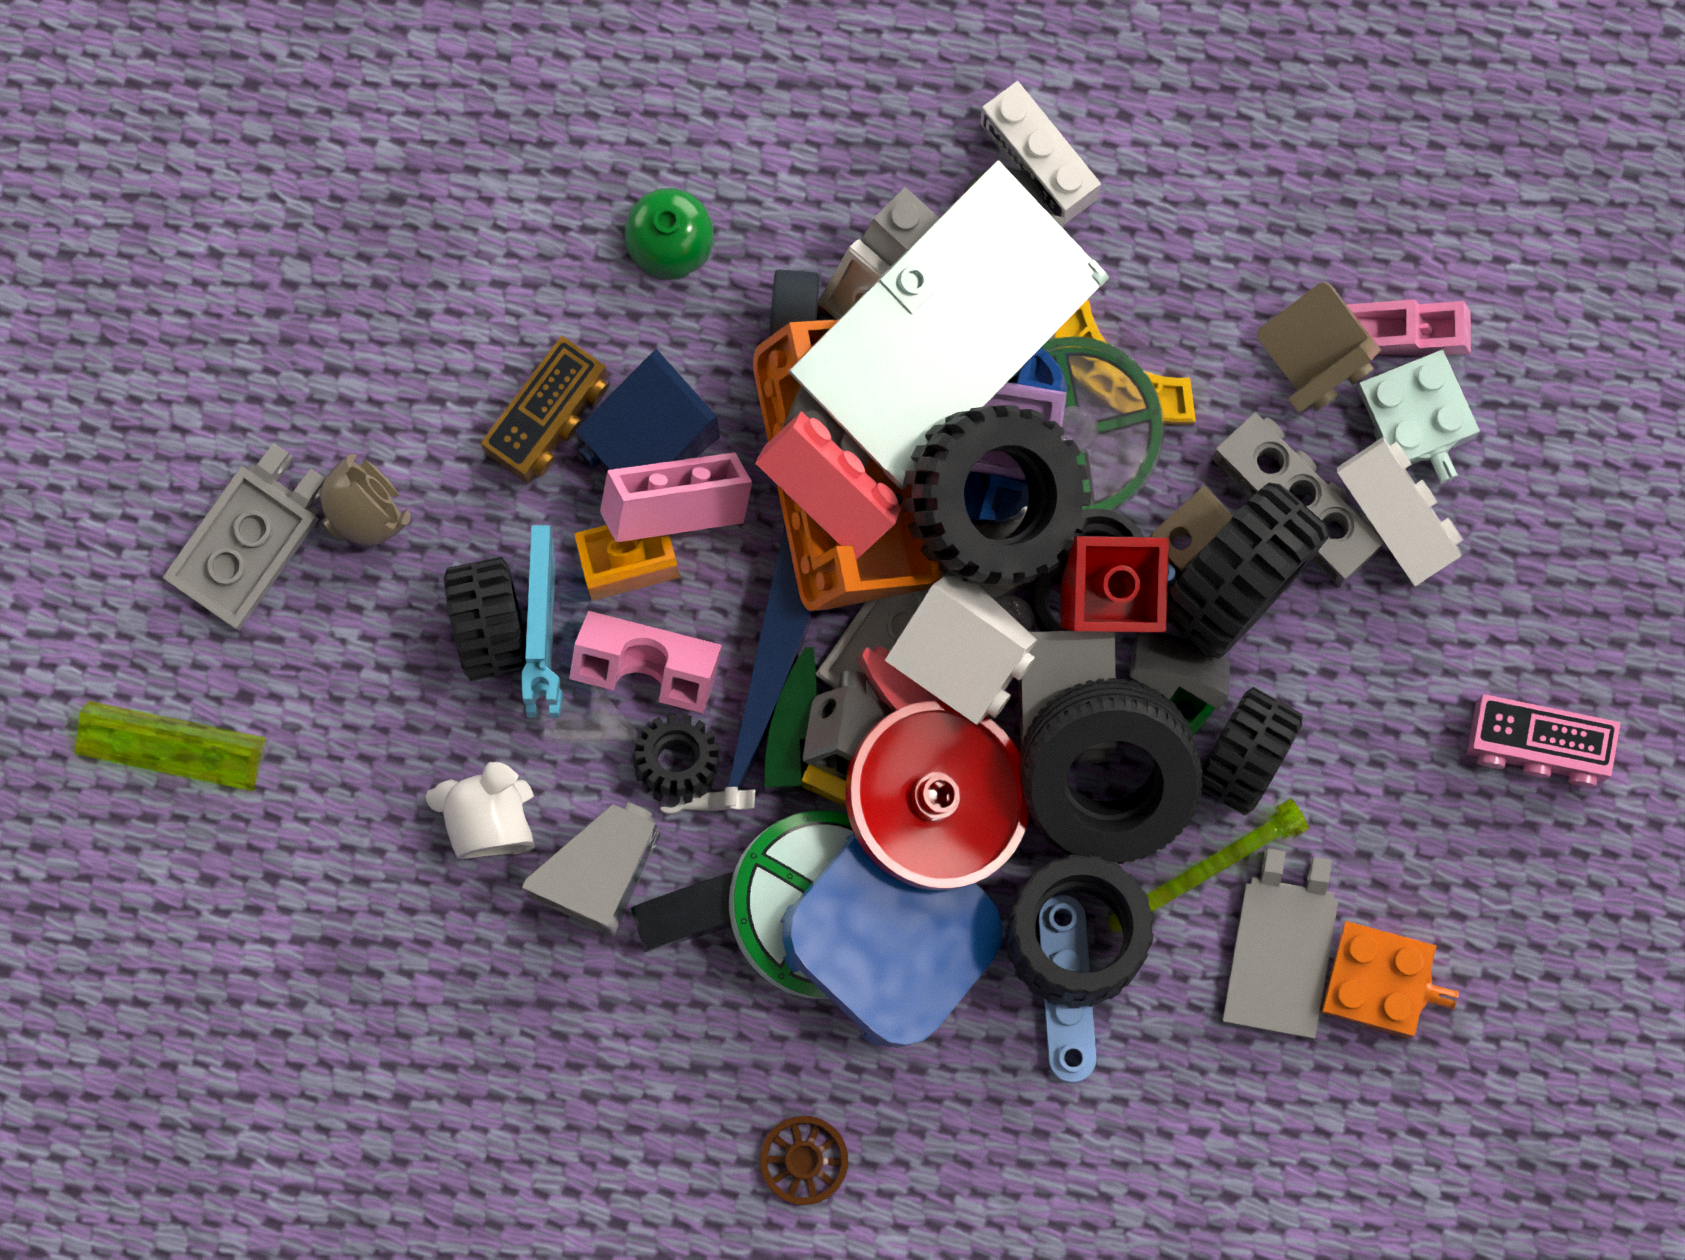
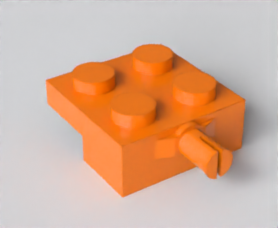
M1345 921L1342 926L1321 1013L1410 1039L1415 1036L1420 1012L1427 1002L1454 1010L1457 1003L1454 1000L1458 998L1459 991L1432 984L1431 967L1437 945Z

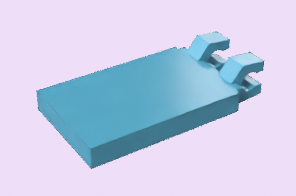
M531 525L526 639L527 663L522 670V694L528 718H537L535 702L540 696H546L550 717L560 718L563 693L559 688L560 679L551 671L556 552L550 525Z

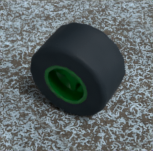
M781 269L775 271L769 337L789 322L816 321L820 275L818 273Z

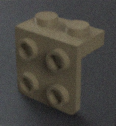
M1325 281L1317 284L1257 331L1258 340L1297 390L1288 400L1298 413H1301L1310 405L1315 411L1324 407L1338 396L1333 388L1345 379H1348L1351 385L1358 382L1374 369L1370 361L1381 351L1333 286Z

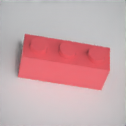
M802 411L763 447L755 462L762 471L841 546L853 545L856 560L895 525L902 508L898 504L896 495L889 487L882 483L877 484L864 472L865 468L857 456L850 451H843L831 440L828 429L817 419H809Z

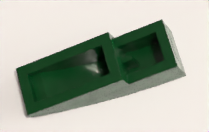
M814 647L804 648L790 671L777 701L770 725L765 755L766 793L803 792L801 746H805L812 701L817 696Z

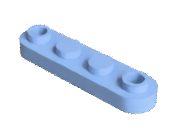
M1067 895L1054 896L1042 906L1039 912L1040 947L1046 956L1058 966L1073 972L1090 973L1085 911L1082 905L1073 897ZM1059 910L1067 911L1071 916V923L1067 926L1057 925L1054 921L1055 912ZM1044 999L1050 1069L1061 1081L1067 1083L1083 1081L1092 1073L1096 1065L1093 1007L1080 1006L1079 1008H1068L1065 1005L1051 1004ZM1068 1050L1078 1051L1082 1058L1081 1064L1077 1067L1068 1066L1064 1061L1065 1052Z

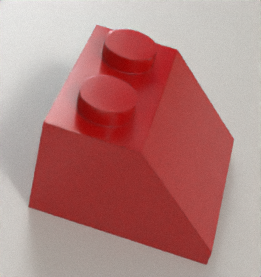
M1075 536L1062 577L1060 627L1072 631L1166 632L1169 538Z

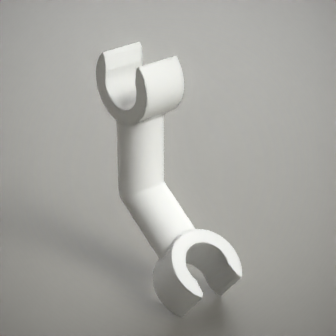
M726 787L725 791L706 792L701 798L694 793L692 802L685 804L683 796H681L677 806L672 808L661 807L660 811L666 815L673 816L681 813L683 810L754 809L755 790L743 791L738 790V787Z

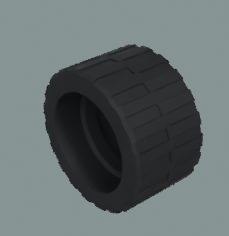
M1068 855L1067 858L1060 860L1057 858L1048 862L1044 868L1035 871L1030 876L1027 884L1022 886L1007 919L1009 923L1005 930V941H1007L1008 946L1007 955L1009 962H1012L1015 974L1020 981H1023L1029 987L1028 990L1033 994L1043 997L1047 1002L1054 1005H1065L1068 1008L1092 1007L1100 1005L1102 1001L1107 999L1111 1000L1120 994L1122 989L1128 986L1149 955L1147 952L1153 942L1154 933H1152V925L1154 924V917L1145 891H1142L1137 884L1138 881L1131 873L1128 874L1121 869L1122 866L1113 861H1105L1098 856ZM1070 891L1084 892L1101 899L1116 914L1123 932L1122 945L1117 957L1107 967L1092 973L1073 972L1055 964L1042 951L1035 934L1036 919L1041 907L1054 895Z

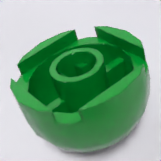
M660 188L643 195L631 208L625 224V245L632 260L645 274L660 280H680L689 276V273L696 271L700 265L702 267L708 260L714 246L713 222L704 204L691 193L677 188Z

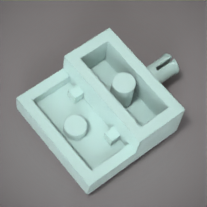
M1443 349L1359 383L1357 389L1375 426L1373 433L1376 440L1384 437L1389 446L1397 441L1412 464L1431 460L1440 484L1458 477V473H1456L1447 452L1454 447L1474 440L1480 430Z

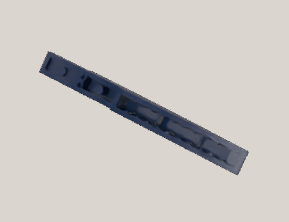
M785 524L728 787H738V790L742 789L768 733L778 698L790 671L798 659L814 611H809L805 608L799 595Z

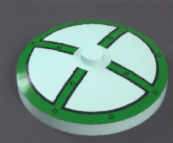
M832 811L802 812L771 825L760 833L746 848L735 868L729 893L730 921L735 939L745 958L768 982L783 991L805 998L829 999L800 970L793 973L783 959L786 956L782 941L783 923L780 920L787 907L796 903L848 841L846 837L853 833L849 817L843 813Z

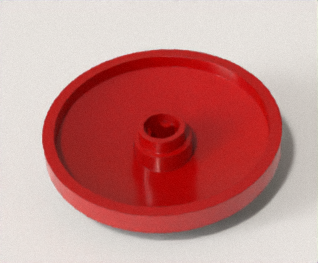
M926 701L908 705L889 714L868 731L857 746L848 768L845 789L846 807L851 827L858 842L876 865L890 876L908 885L929 890H950L980 881L998 870L1011 857L1024 835L1029 811L1022 786L1021 756L1008 735L987 716L976 725L943 701Z

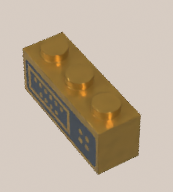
M561 335L480 443L484 454L527 484L530 483L535 475L539 478L543 477L555 460L556 456L552 454L554 449L562 439L566 442L571 440L576 434L575 430L582 424V419L579 418L580 414L589 403L595 406L608 390L609 383L606 380L609 376L606 365Z

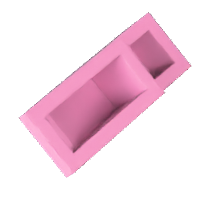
M1414 299L1347 304L1381 351L1377 355L1427 356L1442 349L1445 355L1471 354L1470 309L1464 301L1418 304Z

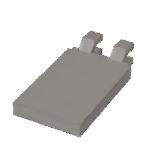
M275 443L271 445L256 467L253 464L249 470L244 466L240 467L162 577L239 631L319 520L316 517L319 510L313 506L321 498V488L325 478L310 468L293 492L281 485L277 480L287 470L294 457Z
M1267 848V851H1264L1260 879L1252 877L1251 884L1246 883L1244 886L1221 1022L1315 1039L1338 900H1334L1335 893L1327 891L1332 860L1318 857L1310 859L1306 886H1296L1280 883L1286 851Z

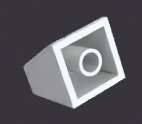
M948 574L932 585L885 661L977 725L985 716L991 715L996 718L1011 696L1005 691L1006 687L1013 677L1021 680L1035 660V657L1029 652L1037 642V639L979 585L963 581L961 576H950Z

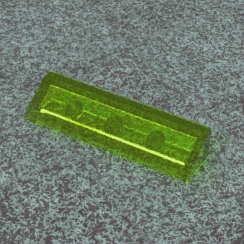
M88 701L79 712L75 754L255 791L267 738Z

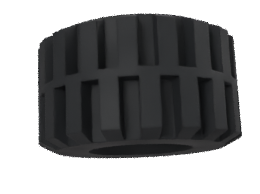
M501 556L447 568L444 576L445 596L459 660L465 675L470 681H476L522 671L527 663L526 638L509 565Z
M1255 687L1246 691L1202 766L1201 791L1244 816L1253 811L1302 727L1303 714Z

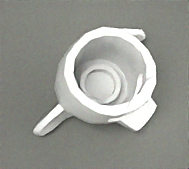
M489 762L484 767L483 774L476 775L460 782L450 779L439 783L434 789L428 790L426 801L432 810L443 812L447 833L457 858L468 859L502 854L517 855L529 852L535 848L532 833L522 804L532 799L534 795L529 784L524 780H517L519 775L508 765L500 762Z

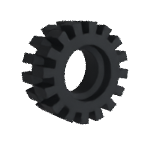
M668 714L667 723L664 724L661 718L658 717L653 720L652 729L646 725L641 730V738L637 737L634 752L635 777L637 782L642 781L641 789L646 794L653 790V799L661 802L663 795L669 796L668 804L677 805V797L683 796L685 804L693 801L694 793L701 798L706 794V785L711 788L715 781L718 764V744H714L715 736L711 730L705 733V724L702 721L698 720L695 726L691 725L692 716L684 714L683 721L676 722V714ZM682 747L692 753L694 762L688 770L672 772L660 765L658 757L666 748Z

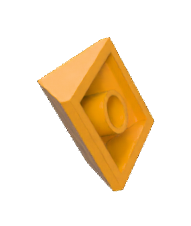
M607 525L574 533L585 581L592 601L680 578L669 534L616 542Z

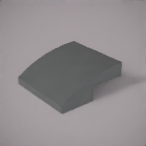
M1137 634L1132 645L1130 677L1141 684L1149 686V689L1158 690L1159 694H1164L1168 700H1170L1180 686L1219 710L1229 697L1230 659L1225 656L1220 659L1207 657L1192 642L1184 639L1157 634Z

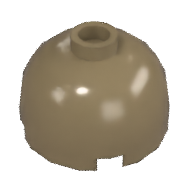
M350 454L339 462L324 479L320 494L321 507L326 516L323 519L324 526L338 540L346 538L352 543L364 546L381 544L399 533L410 523L409 510L407 508L400 513L390 496H401L383 473L367 460L359 466L354 462L357 455Z

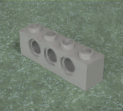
M1255 412L1216 448L1212 460L1250 498L1269 482L1281 484L1288 491L1294 488L1306 490L1312 498V504L1306 507L1323 522L1328 520L1336 521L1344 530V537L1340 539L1328 538L1312 558V561L1340 588L1380 550L1384 541L1379 537V533L1366 515L1362 514L1359 517L1347 505L1349 499L1344 491L1333 482L1326 484L1315 473L1317 467L1313 460L1301 450L1295 452L1283 440L1285 435L1281 428L1270 418L1266 417L1263 420ZM1262 456L1273 457L1279 463L1280 471L1275 474L1264 473L1258 467L1257 459Z

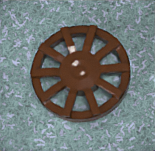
M796 1116L782 1121L768 1134L761 1149L760 1167L766 1184L778 1197L797 1205H811L826 1200L839 1189L848 1169V1152L842 1136L831 1124L817 1117ZM798 1124L813 1125L808 1141H802ZM792 1127L796 1142L792 1146L779 1136L781 1131ZM821 1127L832 1138L818 1147L814 1143ZM773 1140L787 1151L786 1156H768ZM837 1144L840 1150V1158H823L822 1153ZM768 1163H786L787 1168L774 1176L772 1180ZM822 1165L841 1166L837 1179H832L822 1171ZM791 1174L794 1176V1180L787 1194L776 1184ZM816 1175L830 1185L826 1191L818 1195L813 1181V1177ZM801 1179L806 1180L811 1197L802 1198L795 1196Z

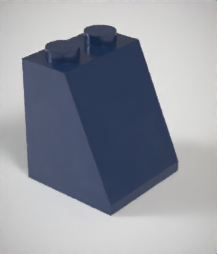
M655 349L575 430L578 441L581 443L576 448L578 453L591 468L594 469L600 465L606 473L607 470L697 458L720 438L717 415L658 349Z

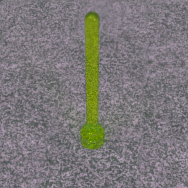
M1292 798L1287 799L1274 807L1275 813L1269 816V822L1146 894L1149 899L1150 910L1156 911L1276 838L1281 837L1284 840L1290 836L1292 839H1295L1310 830L1297 804ZM1114 913L1108 919V926L1112 931L1120 932L1122 931L1121 924Z

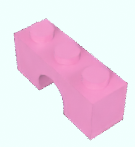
M588 611L574 645L569 679L614 691L617 681L622 676L629 673H644L654 677L661 684L660 703L704 713L716 679L722 645Z

